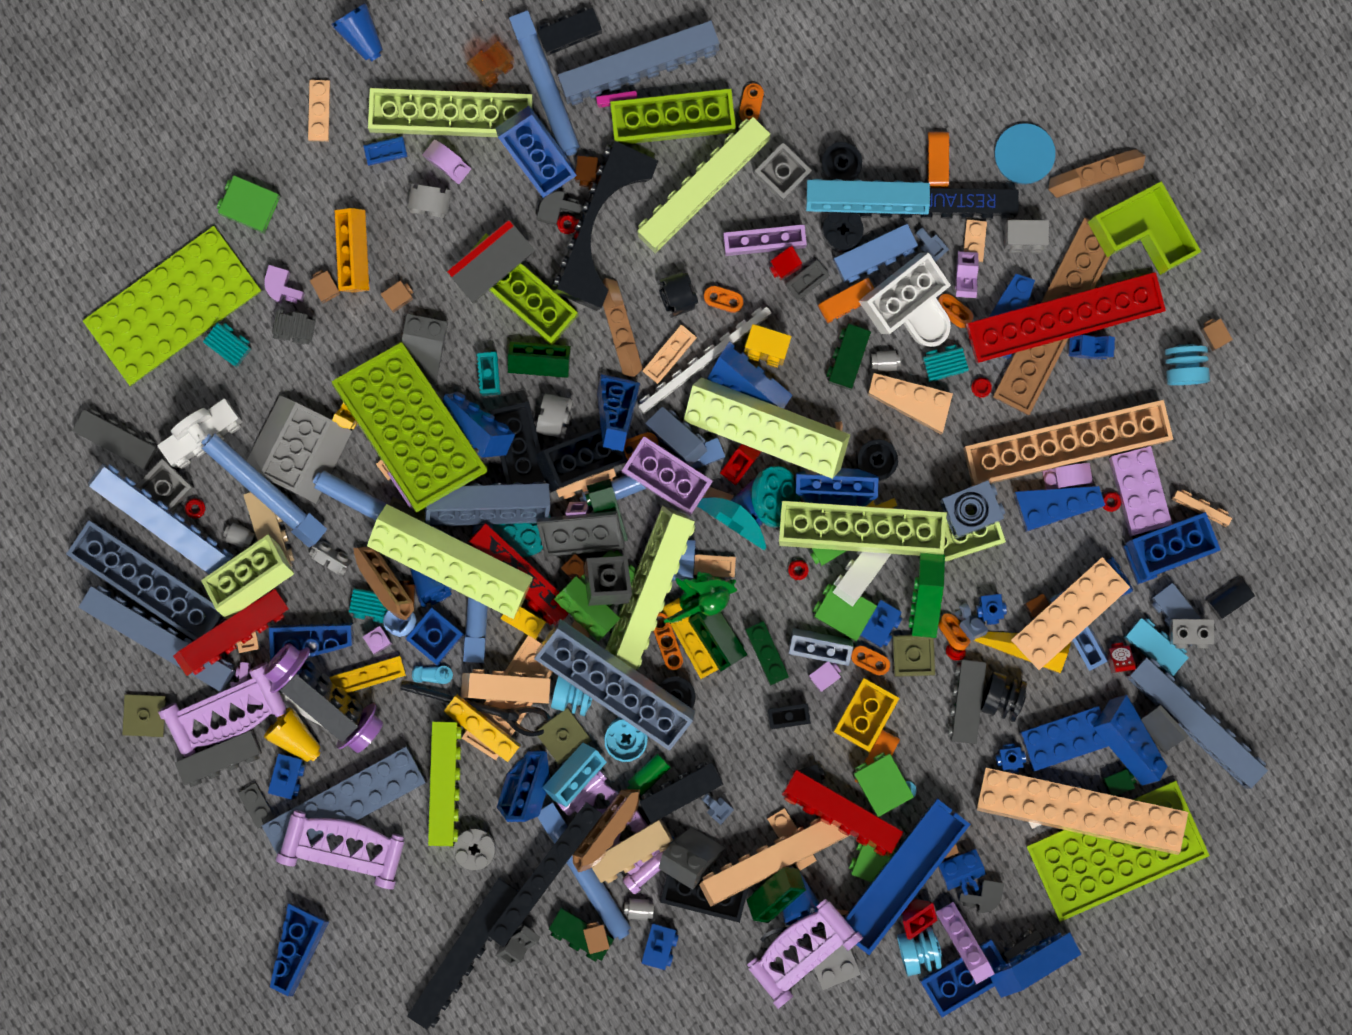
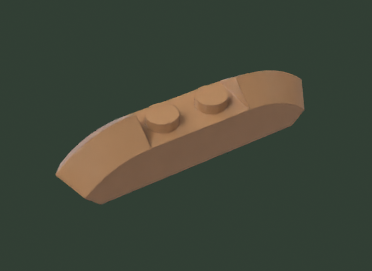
M1135 149L1076 168L1051 178L1048 190L1056 198L1138 171L1143 168L1146 156Z
M605 278L602 282L609 291L603 307L623 375L635 377L642 370V365L617 281Z
M370 547L353 548L358 568L380 602L394 616L407 620L414 611L413 602L380 553Z
M626 789L619 792L574 852L573 864L578 872L592 868L605 857L606 850L613 845L615 838L625 829L627 822L630 823L639 805L640 790Z

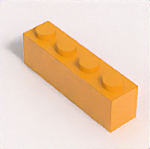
M355 208L334 210L338 291L351 293L369 291L365 210Z

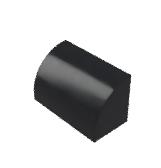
M1238 577L1207 598L1206 602L1218 619L1221 620L1251 600L1255 595L1249 586Z

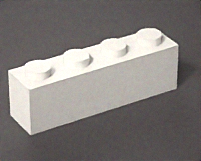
M858 551L856 554L859 557L856 561L852 559L845 569L848 572L845 576L840 574L834 585L836 588L833 593L853 607L891 554Z

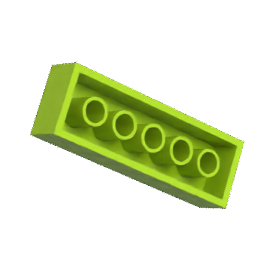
M731 89L610 102L614 141L623 145L736 132Z
M486 233L480 239V241L472 248V250L476 246H478L482 241H484L489 235ZM522 264L488 290L550 345H553L579 316L577 311L556 293L552 292L547 285Z
M432 722L428 846H454V842H458L459 830L455 829V822L459 821V809H455V803L460 800V788H456V780H460L461 768H457V760H461V747H457V740L462 738V727H458L457 722Z

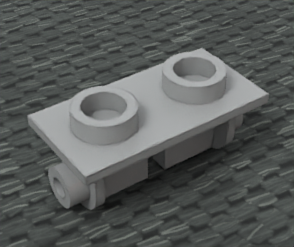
M318 540L312 546L309 553L312 556L311 559L323 566L327 560L330 561L327 568L338 575L344 576L348 570L347 567L353 562L345 553L333 550L331 545L324 541L320 542Z

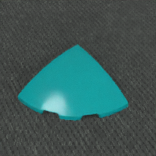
M711 497L701 499L697 507L762 550L766 549L765 539L759 525L741 505L723 498Z

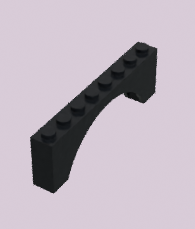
M616 141L607 145L603 151L605 158L603 163H600L596 169L595 174L598 176L596 181H593L589 187V199L585 200L582 205L581 219L578 218L575 223V235L568 241V253L561 259L559 267H562L559 275L556 274L552 283L554 286L552 292L595 311L602 309L609 291L600 279L592 259L591 234L596 216L606 200L618 189L630 184L651 180L658 164V160Z

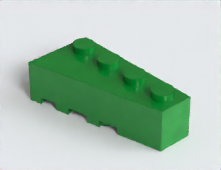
M920 553L918 577L914 579V589L916 590H913L912 602L915 603H911L909 628H912V636L937 637L944 590L945 555Z

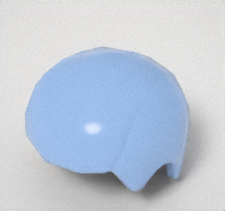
M387 611L383 623L384 627L392 635L401 637L408 635L414 629L416 617L412 612L407 620H402L394 616L390 611Z

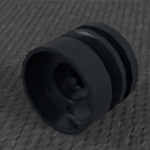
M993 671L983 697L981 712L994 716L998 708H1001V718L1005 719L1008 711H1010L1009 721L1015 722L1017 716L1022 711L1026 699L1027 681L1021 680L1018 688H1016L1017 678H1013L1010 685H1006L1007 675Z

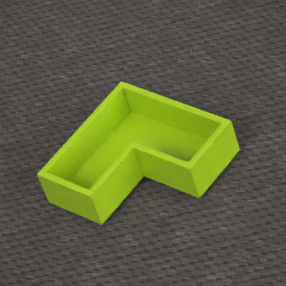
M1162 181L1105 210L1088 221L1091 230L1107 257L1141 240L1160 275L1201 253L1199 246Z

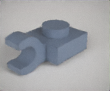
M923 228L915 234L925 244L920 249L924 253H929L935 262L949 250L937 235L931 238Z
M966 603L960 605V610L956 611L955 615L962 621L959 626L970 641L986 635L988 628L977 615H971V609Z
M708 794L702 798L710 807L707 813L720 825L734 811L721 797L717 801Z

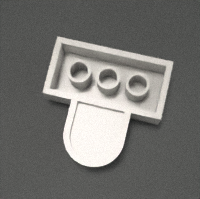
M919 253L859 300V303L881 334H891L904 324L917 343L932 347L943 343L950 333V319L936 297L951 285L929 253Z
M223 399L208 410L202 408L187 416L171 430L173 435L157 446L171 466L176 469L178 467L183 469L191 463L190 459L192 457H200L206 453L201 449L203 446L201 442L208 437V434L213 435L216 433L224 440L223 436L228 432L232 434L241 428L239 424L243 421L226 399Z

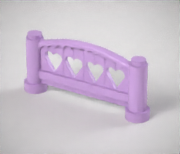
M268 662L249 670L252 678L181 710H179L176 703H172L158 711L160 718L165 720L180 753L184 757L194 754L196 752L195 747L221 743L244 734L261 723L270 714L279 717L287 712L286 705L279 691L271 693L272 682L263 675ZM249 695L262 702L263 708L256 709L253 713L249 712L247 709ZM231 703L245 712V716L238 717L235 721L229 718ZM214 711L227 720V724L220 725L219 728L214 729L211 726L212 712ZM194 719L207 726L209 729L208 733H201L199 737L194 736Z
M599 770L567 807L559 803L558 805L570 816L575 811L578 813L586 802L594 806L598 793L604 794L605 800H609L610 804L619 793L606 785L605 780L607 777ZM607 808L598 809L602 814L607 810ZM636 811L631 822L626 824L630 825L631 831L636 833L648 826L638 811ZM621 833L615 838L610 848L622 842L619 841ZM659 849L653 852V857L642 863L640 860L634 863L636 867L627 872L628 874L622 879L633 894L636 895L642 889L641 886L660 871L658 868L663 852L660 853Z
M294 810L289 820L281 852L277 853L276 862L286 866H295L297 858L376 876L375 885L385 889H394L396 883L394 877L405 842L404 836L393 833L392 837L388 838L369 827L355 822L334 818L308 819L305 817L306 813ZM313 828L315 831H323V836L313 846H310L307 837V830ZM329 833H333L335 836L342 835L343 841L330 851L326 836ZM348 838H353L355 841L362 840L363 845L350 856L346 840ZM369 842L374 843V845H382V850L372 860L369 859L366 845Z
M826 899L816 906L818 912L796 921L778 935L768 947L761 960H758L756 957L747 965L749 971L774 1000L773 1004L777 1009L793 997L789 989L841 945L849 951L863 939L862 935L859 932L856 933L833 904ZM818 922H822L825 926L827 938L814 934L812 927H817ZM805 933L811 937L813 950L798 944V939L803 938ZM790 945L796 947L799 962L784 955V950H789ZM776 957L782 958L785 973L771 968L770 962H775Z

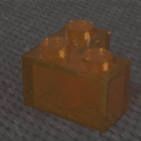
M497 41L487 51L483 52L481 50L466 64L468 71L483 88H486L487 86L492 87L499 80L497 78L502 73L507 74L513 69L514 58Z

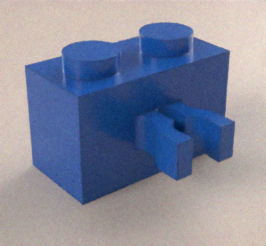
M880 600L860 636L880 648L883 645L887 646L892 638L891 630L893 627L897 629L903 619L900 617L902 612Z
M278 754L268 794L291 800L294 799V796H298L301 787L298 784L299 776L303 777L306 765L303 764L304 760Z
M976 849L945 861L938 866L947 890L962 885L964 896L968 895L966 889L968 882L977 891L979 888L975 879L986 875Z
M652 923L641 964L663 970L666 969V966L670 967L673 955L670 954L671 947H676L679 935L675 934L676 929Z

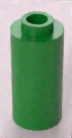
M655 754L627 781L630 784L627 788L640 790V795L642 796L671 767L658 754Z

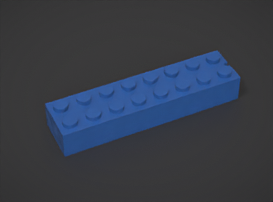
M937 798L844 917L852 929L862 935L863 939L856 945L868 955L876 948L970 826V823L954 812L950 815L949 813L952 812V809Z

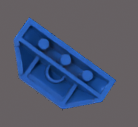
M841 468L833 479L811 470L796 474V494L806 503L866 507L878 498L879 477L860 469Z
M528 751L524 758L517 762L507 773L497 804V809L507 822H526L540 815L547 793L542 787L550 779L546 751Z

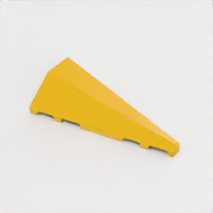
M987 632L986 635L973 640L1032 663L1011 641L1018 633ZM1071 642L1044 665L1043 668L1061 673Z

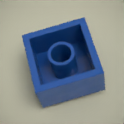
M431 608L406 637V640L438 666L464 634L436 610Z

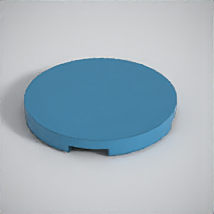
M1017 124L1008 128L1000 136L995 146L994 157L1000 173L1005 178L1017 184L1027 185L1043 179L1050 172L1055 161V146L1051 137L1042 128L1033 124Z

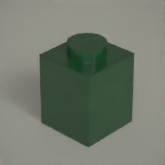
M1127 769L1102 778L1109 795L1117 796L1135 788L1133 785L1136 783L1134 775L1131 772L1128 773Z

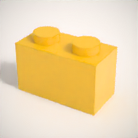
M521 607L514 619L504 614L500 618L537 640L546 625L544 620Z

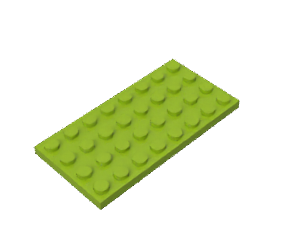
M212 226L85 318L83 323L131 387L262 291L217 229Z
M402 342L331 381L336 392L416 512L487 472V468Z
M1173 781L1132 800L1188 812L1179 855L1062 830L1026 846L1059 922L1210 856L1177 781Z

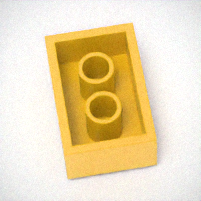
M752 324L744 354L751 361L758 362L761 359L767 361L766 365L778 368V365L783 366L792 336Z
M863 678L833 732L870 752L900 698Z

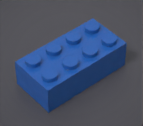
M527 106L496 127L498 138L543 198L577 176L573 164L530 106Z
M1206 512L1126 543L1141 581L1221 550Z
M1099 706L1019 732L1032 771H1037L1108 747L1106 742L1093 728L1101 715Z
M1059 932L1051 937L1048 936L1039 941L1040 944L1037 946L1033 945L1024 950L1025 953L1022 955L1018 954L1012 957L1009 963H1003L996 967V972L990 978L1000 997L1002 998L1026 989L1080 956L1081 952L1071 933L1062 935Z
M988 939L979 946L995 973V968L1005 963L993 941ZM960 956L944 965L941 969L919 980L941 1017L946 1016L994 987L990 977L976 984Z

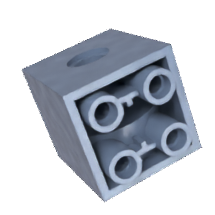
M989 480L942 498L940 501L943 512H947L946 519L954 539L991 526L1004 519V507L1002 503L997 502L995 498L998 495L994 484L989 483ZM965 507H972L974 515H968L965 512Z

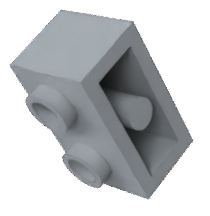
M1170 620V645H1175V648L1188 649V645H1196V649H1208V645L1214 644V620Z

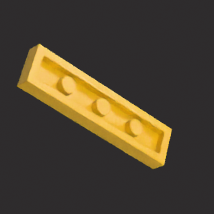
M679 598L663 608V612L667 617L683 610L680 606ZM690 617L671 623L676 636L700 679L719 670L689 623Z
M401 656L329 678L333 684L343 688L347 694L404 677L406 672Z
M458 694L444 710L447 715L507 762L521 746L520 743Z

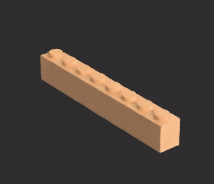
M818 818L810 823V827L806 829L800 827L792 832L793 836L787 839L785 836H782L774 841L775 845L771 847L765 845L756 850L757 854L753 856L747 854L739 858V863L734 866L732 863H729L720 868L722 872L716 875L714 872L702 877L704 881L699 885L709 905L713 906L776 874L783 867H790L848 836L839 832L838 827L835 825H827Z

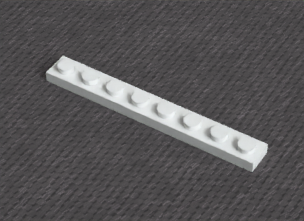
M760 307L751 314L753 318L748 322L746 320L740 322L736 326L737 330L732 334L728 332L719 339L721 343L717 346L713 344L704 350L705 355L700 359L695 357L687 364L689 367L685 371L680 369L671 376L673 378L672 381L668 384L666 382L660 384L656 388L657 392L654 395L650 396L648 394L639 401L641 403L639 406L643 414L648 412L720 356L729 341L734 345L750 332L752 324L758 326L770 317L771 311L767 307L764 309Z

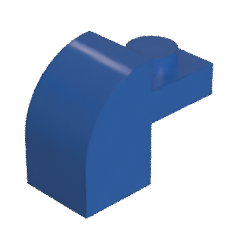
M1078 335L1070 338L1069 356L1087 359L1114 357L1115 337Z

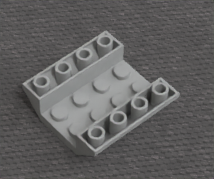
M280 395L247 462L266 479L316 504L322 492L314 488L316 485L313 483L315 476L318 472L322 474L323 471L332 474L353 431L342 428L331 419Z

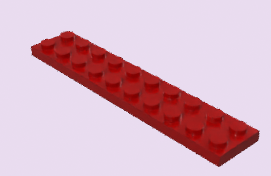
M1154 272L966 323L975 362L980 363L1162 313L1166 309L1157 274Z

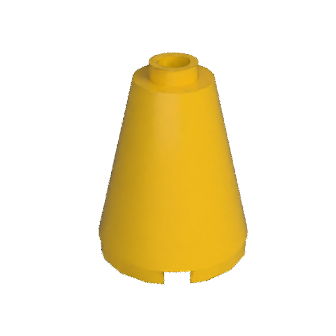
M289 707L286 709L287 712L279 716L274 725L268 728L263 737L306 762L309 760L314 761L321 753L319 751L320 745L296 711Z

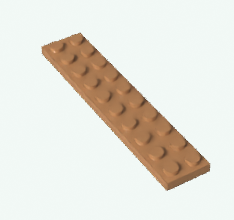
M1083 219L1041 303L1091 290L1096 286L1110 256L1107 257L1088 224L1089 219ZM1068 338L1016 352L993 398L1029 416Z

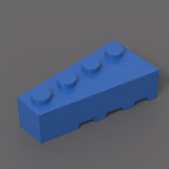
M1015 274L989 317L1027 307L1035 280ZM1011 354L1002 357L1009 359L1011 357Z
M729 341L707 380L785 409L792 394L773 378H767L762 368L759 366L754 367L747 361L749 357L743 352L739 354L733 349L735 345Z
M600 374L597 397L603 447L612 450H624L637 402L639 382Z
M459 392L444 395L442 403L466 439L469 440L472 448L479 450V456L483 458L507 454L515 433L510 431L506 424L496 421L493 415L482 411L479 405L469 402L465 399V395Z
M1099 486L1013 493L1025 532L1105 506Z
M353 623L271 626L269 628L270 661L288 643L298 650L308 647L310 653L307 658L352 646L354 644Z
M1127 695L1109 700L1093 726L1094 730L1141 785L1160 781L1168 766Z
M288 904L270 988L286 996H293L329 922L294 904Z

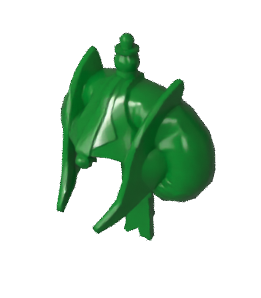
M700 571L697 573V578L692 580L684 579L683 581L675 578L678 586L684 591L679 598L680 606L683 610L664 619V623L679 622L700 611L707 616L720 613L727 606L730 594L737 591L734 587L736 580L729 579L725 581Z

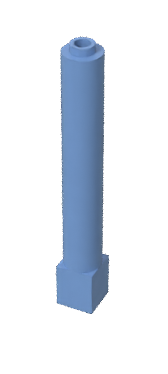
M527 10L509 17L556 142L566 156L574 155L580 146L539 42L530 14Z
M216 433L213 435L208 434V437L202 440L203 446L201 449L292 528L291 532L307 547H311L318 542L327 528L310 513L305 514Z
M718 438L704 443L707 452L691 466L692 468L704 467L725 458ZM627 475L611 481L616 501L647 489ZM588 491L582 492L581 502H587L585 494L589 493Z
M323 471L322 474L318 472L313 480V483L316 484L314 488L375 521L387 504L326 471Z
M487 524L493 530V524ZM473 525V527H472V535H473L482 525ZM468 597L463 662L485 663L488 606Z
M554 803L543 808L538 816L539 821L555 844L568 827ZM572 855L567 865L614 939L618 937L621 940L629 935L628 930L631 927L604 883H600L592 868L578 872L573 864Z

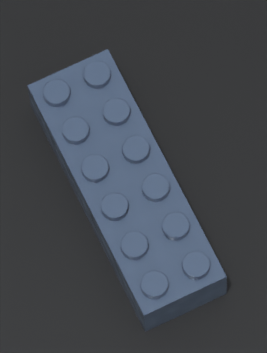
M517 482L511 485L494 483L487 486H482L481 484L462 486L425 507V523L430 526L537 523L539 518H549V484L542 482L523 484Z

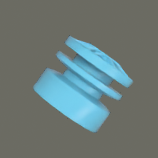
M1186 344L1166 349V356H1174V358L1166 359V364L1175 365L1174 369L1166 371L1167 385H1194L1210 382L1209 368L1200 367V363L1208 361L1209 358L1207 356H1199V354L1207 353L1208 347Z
M558 676L551 708L565 711L568 703L572 704V713L575 714L579 705L581 706L580 715L585 716L591 706L592 698Z
M619 717L613 720L607 728L604 737L605 747L614 759L630 762L643 754L648 736ZM623 733H625L626 735L630 734V735H631V737H630V741H631V742H629V743H628V741H624V742H623V741H622V738H623V735H622V734H623Z
M932 927L926 928L927 937L924 938L923 932L918 934L917 940H914V938L911 940L907 939L906 933L897 935L907 977L921 974L920 964L922 963L925 964L928 971H932L930 961H934L936 969L942 968L941 949Z

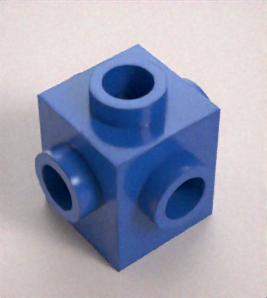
M1001 594L979 597V605L976 606L978 618L981 617L982 622L987 621V625L999 624V620L1004 619V615L1007 614L1006 603H1002ZM989 607L994 609V613L989 611Z
M1015 744L1003 745V749L998 750L996 755L997 767H1001V770H1006L1008 773L1019 772V768H1022L1023 763H1026L1025 751H1021L1020 747L1015 748ZM1009 755L1015 756L1013 763L1009 762Z

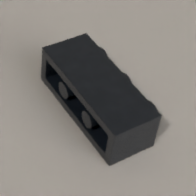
M588 7L578 10L577 14L571 17L565 15L558 19L559 22L552 25L550 22L543 24L537 30L546 56L602 34V28L594 9H588Z

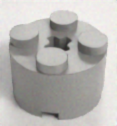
M411 184L408 208H410L411 213L424 215L425 211H429V216L444 218L445 214H448L451 190L446 189L445 191V189Z
M545 394L541 404L542 409L538 417L536 432L565 439L571 418L568 411L572 409L573 399Z
M470 829L459 835L458 842L454 844V855L457 862L469 870L483 869L495 857V842L489 833L481 829ZM478 844L477 848L480 849V852L473 855L469 848Z

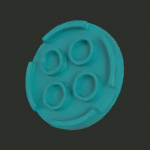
M781 466L763 469L756 476L752 486L754 511L765 525L773 528L780 527L782 501L801 502V497L796 494L794 475Z
M537 523L493 524V531L521 557H530L543 550Z

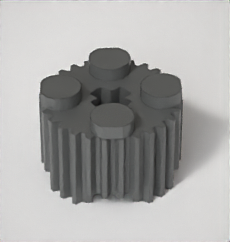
M277 309L272 330L273 338L283 341H290V338H293V343L309 345L313 338L316 317L312 316L307 319V314L298 312H285L283 314L284 310Z

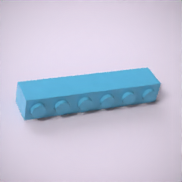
M821 179L807 180L806 211L893 214L929 213L930 183L921 181L914 183L903 181L883 182L881 180L873 182L862 180L843 181L840 179L832 181Z

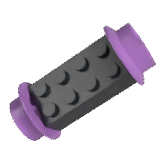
M290 643L285 645L272 658L263 672V675L272 682L270 692L275 693L280 690L339 739L336 745L338 749L349 746L356 753L361 752L372 742L383 725V721L375 715L376 704L371 703L363 709L361 704L355 699L352 700L343 688L337 687L326 674L320 673L312 662L306 661L310 653L308 647L298 650Z

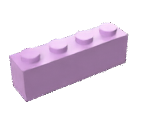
M805 225L723 233L725 256L782 251L791 246L794 249L806 248L807 245Z
M954 902L936 911L941 924L976 984L994 975L987 958Z

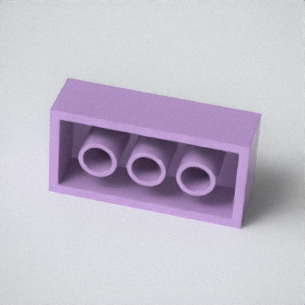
M643 437L622 469V473L688 516L692 515L713 482L646 437Z
M1151 446L1111 456L1109 461L1121 499V506L1129 535L1134 536L1172 525Z

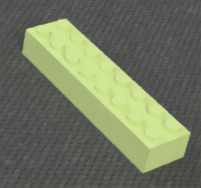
M370 88L368 129L370 133L498 137L496 127L527 106L533 109L532 94Z
M754 117L750 120L745 119L740 124L738 132L736 134L731 133L725 139L724 146L721 149L717 147L710 154V160L707 163L703 161L696 168V174L693 177L689 175L681 183V189L678 192L674 190L667 197L668 200L664 206L661 204L657 206L652 212V217L649 220L647 218L639 224L638 237L655 254L769 142L770 133Z
M700 378L693 384L683 420L689 424L832 479L841 470L851 435L704 378Z
M782 501L779 546L920 556V553L944 555L947 512Z
M388 504L385 505L376 519L367 544L368 547L514 619L520 609L533 579L532 576Z
M662 506L631 583L632 595L630 601L623 604L618 616L621 619L615 624L605 649L635 670L641 666V656L643 651L649 646L650 633L656 628V618L658 613L664 608V598L666 593H669L672 588L671 581L674 574L679 570V560L681 555L685 554L687 540L689 536H692L695 529V521L690 517L665 506Z

